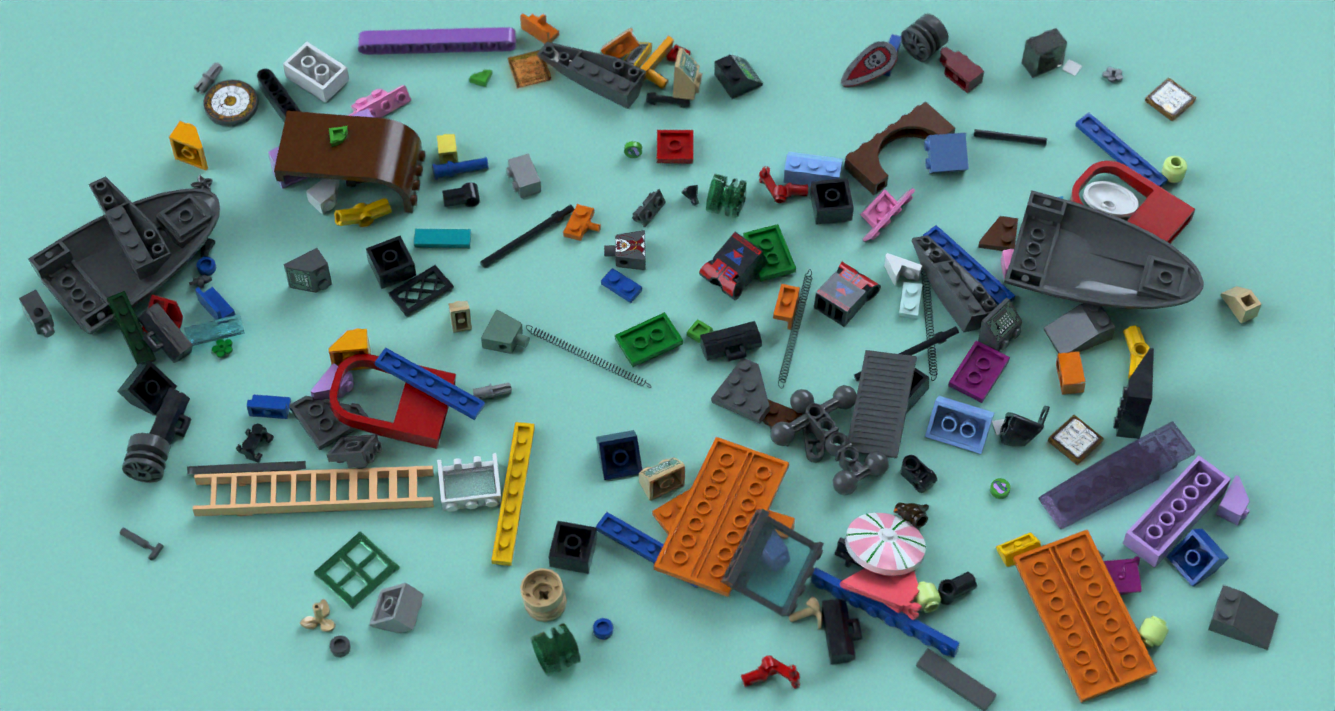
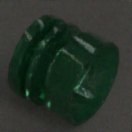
M714 174L708 191L706 211L719 214L722 207H725V216H729L732 210V217L738 218L745 204L747 182L740 180L738 184V179L734 178L731 184L728 185L727 176Z
M564 623L558 625V631L555 627L550 629L551 639L545 632L531 637L535 655L547 676L561 671L560 661L567 668L571 667V660L574 664L581 662L577 642Z

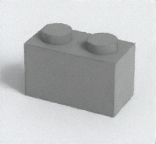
M529 153L508 159L506 172L508 177L513 179V189L519 193L520 198L540 193L541 181Z

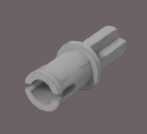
M214 63L206 73L202 74L203 77L194 86V89L199 94H203L210 84H214L215 78L223 70V67L219 63Z
M510 383L494 386L489 384V386L473 389V395L480 400L485 398L494 399V396L512 392Z

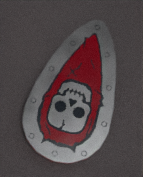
M884 41L869 45L847 67L842 76L841 84L845 87L861 85L890 71L897 62L895 47Z

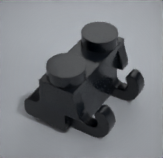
M254 424L251 430L247 429L245 431L248 438L243 441L242 448L238 444L236 450L244 454L246 459L259 463L262 454L258 453L255 455L254 450L263 439L270 443L274 436L268 433L267 429L261 424Z

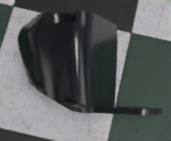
M1043 407L1038 422L1015 413L1007 412L1000 429L1001 442L1008 446L1024 447L1043 430L1050 407Z

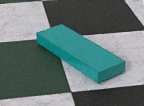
M415 229L414 248H470L471 229Z

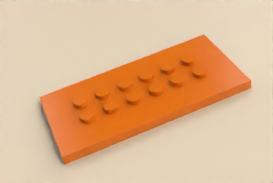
M716 437L654 564V570L729 597L733 588L725 585L721 580L755 511L759 509L768 511L789 468V462Z
M1088 529L1013 557L1016 568L1081 703L1157 674V669Z

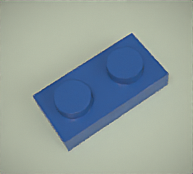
M614 268L601 280V285L629 303H632L642 292V286Z

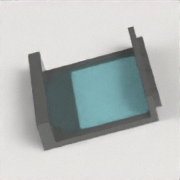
M759 509L755 511L721 582L781 616H790L796 610L798 597L805 591L807 578H810L814 572L813 566L816 560H819L823 553L822 547L824 543L811 541L769 517L768 511Z

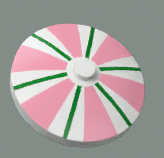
M869 513L859 516L851 522L845 537V545L850 556L862 567L882 575L897 576L914 571L922 563L926 551L924 538L914 525L898 516L887 513Z

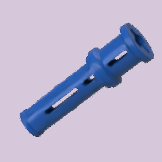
M487 157L457 163L450 161L439 165L434 163L432 164L434 179L438 180L440 177H453L457 173L488 169L489 166L487 165Z

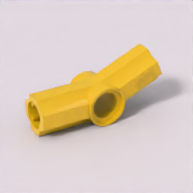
M382 198L367 205L366 203H358L353 208L336 210L334 213L335 223L337 226L359 224L360 227H367L373 223L374 219L392 213L387 198Z
M1136 325L1129 326L1123 331L1130 352L1128 378L1131 377L1150 349L1144 341L1140 327Z

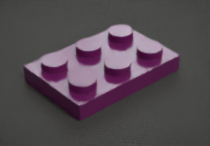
M976 340L950 379L948 386L983 403L1008 364L1010 357Z

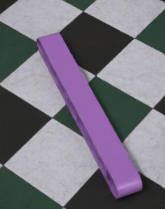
M510 27L369 30L359 33L358 50L362 54L512 51L516 48V31Z

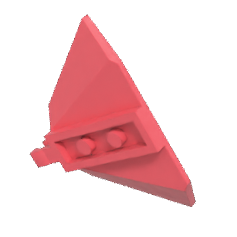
M864 568L840 582V587L884 603L897 613L902 611L912 620L918 618L919 614L915 612L922 608L916 602L911 603L920 591L917 589L919 585L914 571L904 575L889 576Z

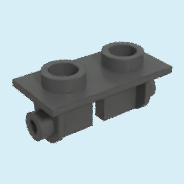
M660 189L649 193L642 203L643 206H639L633 212L632 219L636 222L641 221L643 227L648 225L666 203Z

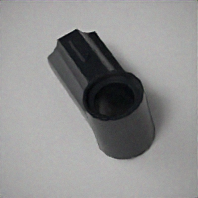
M473 182L465 183L462 188L442 191L445 207L461 204L474 207L480 203L478 186Z
M969 572L951 580L945 579L941 581L937 590L941 596L940 603L944 605L952 603L955 598L976 589L977 583L973 574Z

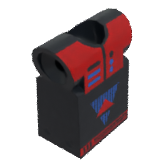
M734 232L714 255L713 260L708 261L701 267L699 275L711 284L720 286L722 292L733 300H737L742 294L744 287L755 278L767 265L768 261L761 249L737 232Z
M842 261L837 272L816 292L814 308L845 327L865 302L878 294L881 285Z

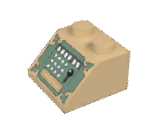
M679 48L675 63L673 97L694 100L695 94L699 93L702 73H699L700 66L683 48Z
M675 457L664 459L659 464L653 467H646L639 472V483L648 499L651 501L685 485V465L682 461Z

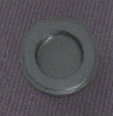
M341 635L334 637L329 644L331 653L336 657L346 656L351 649L348 638Z

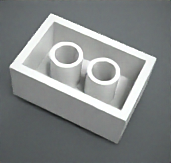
M308 42L303 44L283 63L287 79L325 103L349 81L346 66Z

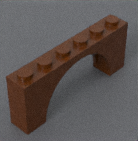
M925 101L923 104L917 105L907 115L904 114L894 124L888 125L881 133L875 134L870 141L861 144L857 150L848 153L845 157L844 169L874 196L887 187L888 174L883 170L878 158L880 152L887 144L906 137L926 140V137L929 135L955 133V127Z

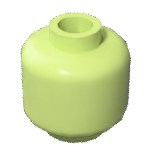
M1170 156L1164 161L1161 173L1168 179V182L1178 183L1185 177L1187 163L1180 156Z
M919 582L917 589L920 591L913 601L922 606L920 611L925 613L935 611L941 601L939 592L933 583Z
M1156 616L1144 619L1138 633L1145 646L1153 648V646L1163 644L1169 631L1164 620Z

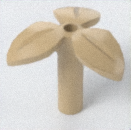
M812 596L806 602L809 608L790 614L789 619L791 622L815 615L818 619V630H820L823 623V614L820 610L819 602Z
M325 599L313 604L312 608L315 617L307 616L300 621L301 626L306 629H315L318 624H320L321 631L324 632L332 631L335 628L333 620L324 619L330 614V608Z

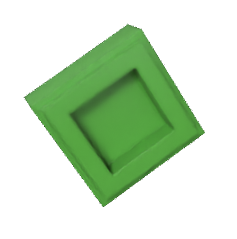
M697 319L687 331V336L700 343V335L713 332V328Z

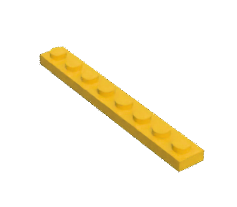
M515 422L491 559L492 564L512 566L535 424Z

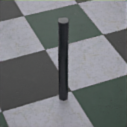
M974 130L975 137L1046 145L1047 138Z

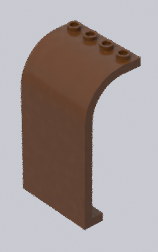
M287 111L274 172L276 181L284 182L286 175L383 184L398 192L403 199L405 213H412L413 206H417L416 191L420 190V180L418 179L423 173V165L421 163L425 161L426 153L422 150V143L418 134L409 126L395 120ZM347 126L348 135L341 144L331 147L329 128Z

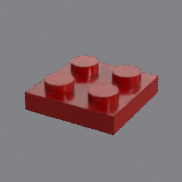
M657 130V163L693 164V130Z

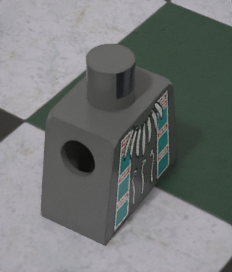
M37 290L20 297L19 300L23 312L37 334L43 333L46 338L52 336L55 333L53 329L54 322Z

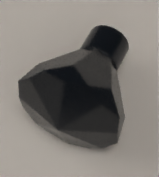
M698 185L688 186L681 192L691 201L693 206L699 204L697 198Z
M211 238L206 240L205 244L200 248L201 257L209 256V251L215 245V240Z

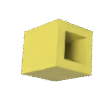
M455 134L438 135L437 143L440 164L447 163V161L458 162Z

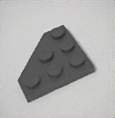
M742 358L711 397L712 403L760 424L769 413L770 406L759 364Z
M304 396L289 405L290 410L319 451L336 442L341 437L357 430L343 424L335 417L331 410L329 399L318 400L311 396ZM338 401L340 406L347 412L368 417L359 404L351 403L350 405Z

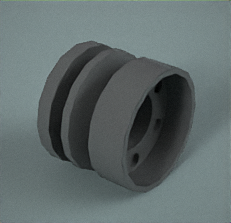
M929 13L921 16L914 24H911L901 33L902 44L906 51L919 61L927 60L935 51L942 48L949 39L944 24L937 17Z
M136 433L132 435L128 442L127 454L122 466L123 473L141 482L151 483L162 480L166 467L165 462L170 451V444L164 438L150 433Z

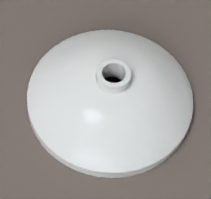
M1097 181L1085 187L1083 197L1091 208L1118 218L1131 216L1138 208L1136 196L1121 185Z

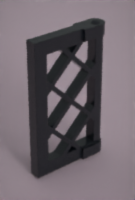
M434 265L388 294L404 315L408 316L453 289L454 286L438 267ZM432 274L436 275V279H430L427 277H429ZM422 282L421 288H411L415 284ZM424 283H435L434 289H423ZM437 284L445 285L443 288L436 290ZM406 291L405 298H400L397 296L402 292ZM409 292H419L418 299H409ZM422 293L431 294L428 297L421 300ZM406 302L416 303L410 308L406 306Z

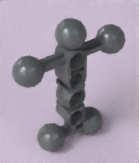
M839 386L834 391L833 398L821 405L814 403V397L808 390H796L791 395L790 404L794 411L804 415L790 423L778 422L771 428L770 436L776 445H789L793 441L796 432L809 427L815 437L822 440V444L825 445L827 452L832 456H836L835 460L839 461V465L843 469L833 478L835 491L842 495L852 494L857 488V482L868 475L880 476L888 470L889 462L887 456L877 451L869 453L864 460V465H861L858 461V450L852 447L845 434L839 432V428L835 427V422L829 416V413L837 408L846 410L855 405L857 394L851 386Z

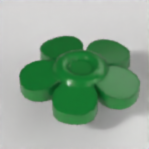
M219 339L216 341L217 345L212 347V352L217 357L222 358L225 356V353L230 354L233 351L231 347L233 342L230 339L225 341Z

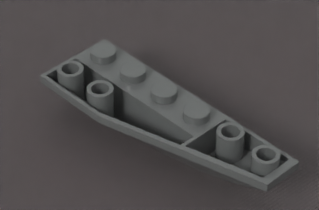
M546 42L537 53L540 59L569 79L627 109L637 99L646 76L645 70L617 57Z
M106 176L90 183L89 187L138 279L142 280L157 273L170 258L171 253L156 226Z
M928 235L912 238L913 246L923 270L946 310L963 333L979 330L982 320L998 305L982 284Z

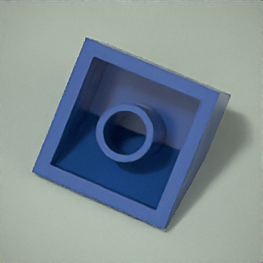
M1192 529L1166 556L1192 586L1197 585L1215 573L1229 559L1204 529Z

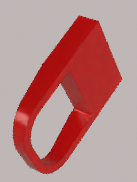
M1100 161L1092 164L1077 179L1071 192L1070 200L1084 205L1080 200L1079 192L1094 176L1101 173H1109L1119 177L1147 198L1127 221L1151 232L1170 244L1189 224L1195 212V208L1126 165L1116 161Z
M371 354L350 356L338 366L331 385L329 401L333 414L340 422L349 427L379 436L435 449L438 448L449 408L448 405L405 382L393 423L349 413L340 406L337 400L345 374L357 367H368L381 372H388L375 366V361L379 356ZM420 366L455 385V373Z

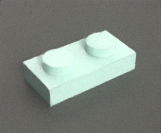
M903 283L898 317L917 320L922 284Z

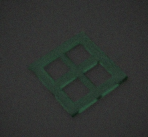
M357 532L350 541L317 568L314 574L353 609L390 575L399 570V565L362 532ZM361 542L372 553L357 565L347 554ZM377 557L387 567L373 579L362 568ZM341 561L351 571L337 583L326 572L337 562ZM356 574L366 586L352 597L342 586Z

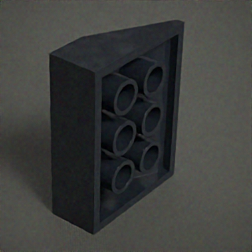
M1150 348L1129 378L1127 387H1123L1122 397H1120L1119 407H1117L1116 417H1114L1113 429H1116L1117 437L1140 439L1152 401L1154 348Z

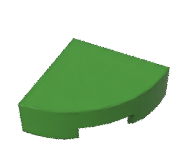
M485 69L482 72L472 74L469 78V83L486 87L493 74L492 70Z
M347 126L329 128L331 147L341 144L348 135Z

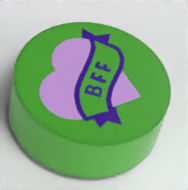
M636 141L627 142L624 145V154L629 158H637L642 154V145Z
M1002 478L993 480L990 486L992 496L998 499L1006 498L1011 488L1009 482Z

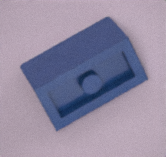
M199 287L195 289L198 301L220 325L236 315L234 309L213 287L204 293Z
M253 395L252 400L247 401L246 407L249 416L288 419L291 398Z

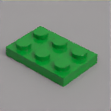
M779 224L743 233L745 239L763 251L768 261L767 265L758 273L760 282L796 272V266Z
M665 312L615 335L616 342L632 367L683 345V339Z

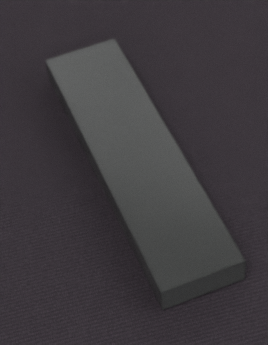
M927 649L916 663V667L982 711H986L996 698L997 694L930 649Z

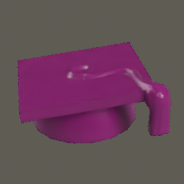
M1135 556L1134 559L1103 561L1120 595L1142 592L1138 570L1140 557Z

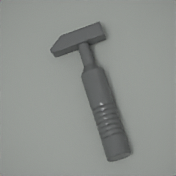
M124 527L120 530V535L143 548L152 550L148 557L149 560L155 559L164 547L161 543L153 547L147 540Z

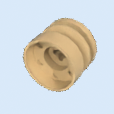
M541 568L531 571L524 577L520 590L525 609L530 617L537 621L547 622L561 616L566 608L567 599L559 575L551 569Z

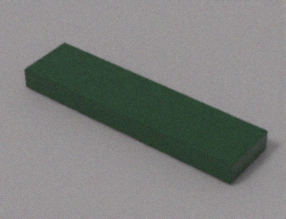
M122 291L108 297L107 302L136 365L145 361L155 362L156 357L153 351L142 339L145 333L126 292Z

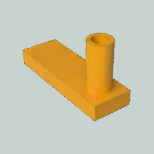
M670 36L661 43L640 67L646 71L644 80L648 79L661 89L665 88L668 80L655 72L654 69L673 47L674 39Z

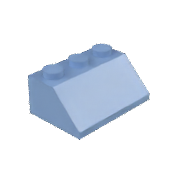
M788 152L784 170V183L791 182L792 184H808V186H811L813 181L840 179L843 159Z
M938 396L934 403L925 437L982 454L995 413Z

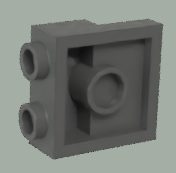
M377 434L341 437L327 454L328 462L337 463L347 461L348 468L356 467L357 469H362L369 463L374 462L375 455L382 451V445L378 440Z

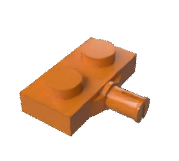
M577 204L563 231L564 237L581 241L589 229L599 232L601 224L591 222L595 213L594 208Z

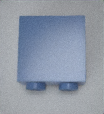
M966 133L939 134L926 137L924 149L927 151L928 158H926L925 164L926 169H929V174L968 170Z

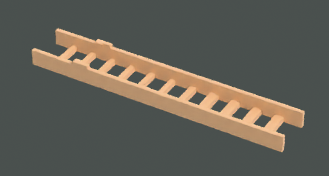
M433 466L194 474L196 485H211L210 505L193 506L194 516H252L253 514L431 508L434 507L433 497H417V477L434 476ZM409 477V498H397V478ZM378 478H389V498L377 499ZM349 479V500H337V480ZM358 479H369V499L357 500ZM330 480V501H316L317 481ZM297 481H311V501L296 502ZM271 482L270 503H256L257 483ZM277 482H291L290 502L276 503ZM217 484H231L230 504L216 505ZM237 484L239 486L251 484L250 504H236Z

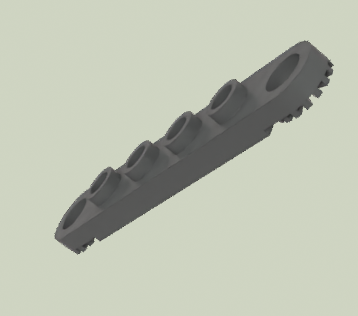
M291 461L187 466V474L243 473L249 471L272 472L306 469V461H296V463Z

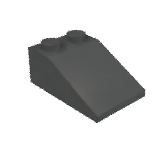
M1082 303L1044 327L1043 330L1058 353L1081 352L1112 340L1115 326L1102 306Z
M1223 585L1208 630L1268 650L1279 614L1245 592Z

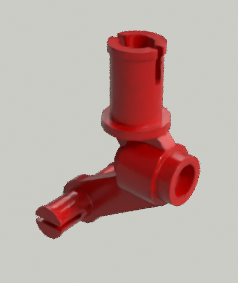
M764 166L759 172V182L765 184L776 203H784L786 198L791 197V195H808V184L798 185L789 182L785 186H776L768 166Z
M771 655L762 658V663L758 669L741 674L745 687L759 681L765 682L769 675L773 676L776 673L791 682L792 688L796 689V685L798 688L800 687V673L797 671L796 666L791 665V669L790 666L784 665Z

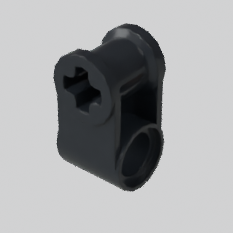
M915 455L904 457L900 470L901 475L918 492L924 493L926 487L931 483L937 482L936 474L921 462Z

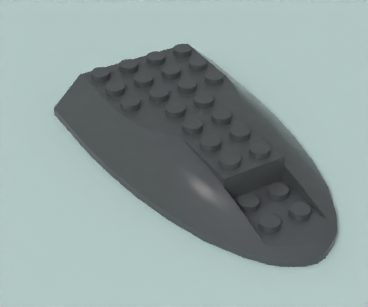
M197 188L180 189L159 193L132 202L156 226L171 253L170 258L157 273L142 280L138 279L104 215L70 232L28 258L42 283L84 332L92 334L115 319L107 302L108 297L125 291L132 307H134L172 278L205 244L220 216L219 199L214 193Z
M1033 190L1030 193L1004 283L1061 299L1125 309H1159L1182 305L1194 300L1204 287V281L1197 266L1170 243L1151 232L1103 211Z

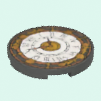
M225 80L215 84L207 91L203 105L211 121L222 126H234V124L245 120L248 121L255 114L258 108V98L256 91L248 83L241 80Z

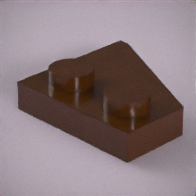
M999 216L979 241L978 248L998 251L1014 249L1018 218Z
M768 399L770 411L762 421L771 429L778 422L790 423L801 417L802 413H797L789 407Z

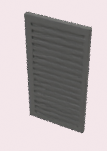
M865 350L848 436L849 443L859 453L869 454L877 451L882 452L887 457L898 458L917 360L916 356Z

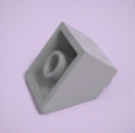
M407 583L382 589L369 626L397 633L413 630L418 611L422 606L424 594Z

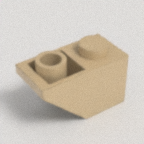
M1238 286L1220 295L1241 324L1257 317L1262 305L1251 290Z

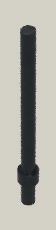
M570 204L561 211L557 210L552 213L550 218L481 260V266L483 268L552 224L564 220L563 217L574 211V207Z
M955 326L945 332L940 331L934 334V337L898 354L912 356L937 343L940 345L946 342V339L958 334L959 330ZM861 371L854 374L856 381L860 380Z

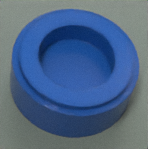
M211 257L199 259L197 262L198 272L201 275H212L216 271L214 259Z
M606 618L596 620L593 624L594 635L601 640L610 638L613 634L612 622Z

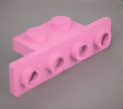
M404 85L389 93L383 89H376L369 96L356 100V103L351 105L353 113L349 114V116L368 108L374 118H381L410 102L411 98Z
M912 188L907 191L898 201L886 189L881 191L860 214L872 227L862 240L864 242L869 239L874 240L880 234L879 229L881 227L884 229L891 222V216L895 217L902 210L901 206L903 203L906 205L913 198L911 195L915 192V189Z

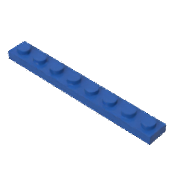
M817 567L814 568L811 583L816 588L830 592L835 598L846 600L852 607L866 611L871 617H877L888 626L902 630L907 636H914L926 646H933L943 655H950L954 658L957 654L960 642L916 619L912 620L902 612H895L884 603L840 587V579Z

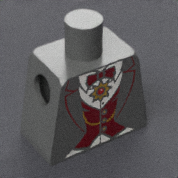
M645 230L617 234L615 236V245H604V257L615 256L617 267L646 270Z

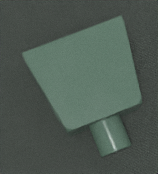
M496 309L481 337V342L484 349L511 354L516 345L526 348L530 337L522 335L523 328L521 322Z

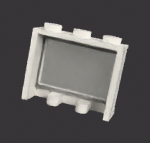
M492 453L493 461L481 462L480 456L473 457V463L462 464L459 458L454 459V465L442 466L441 459L437 460L443 511L454 512L458 509H476L481 506L495 507L501 504L496 453Z

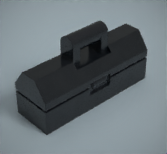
M158 303L145 310L138 317L139 322L148 332L142 339L154 353L162 349L173 363L192 353L193 345ZM153 336L159 341V344L152 339Z
M752 321L700 335V346L707 361L726 356L727 361L730 362L747 357L746 350L761 347L762 340L756 322Z
M169 387L149 433L164 438L170 445L175 434L185 437L192 419L183 414L190 398L186 394ZM178 420L182 421L180 428L175 427Z
M822 600L821 611L830 665L842 664V662L848 663L855 660L856 655L853 641L862 639L859 619H849L846 600ZM848 626H852L853 634H849Z

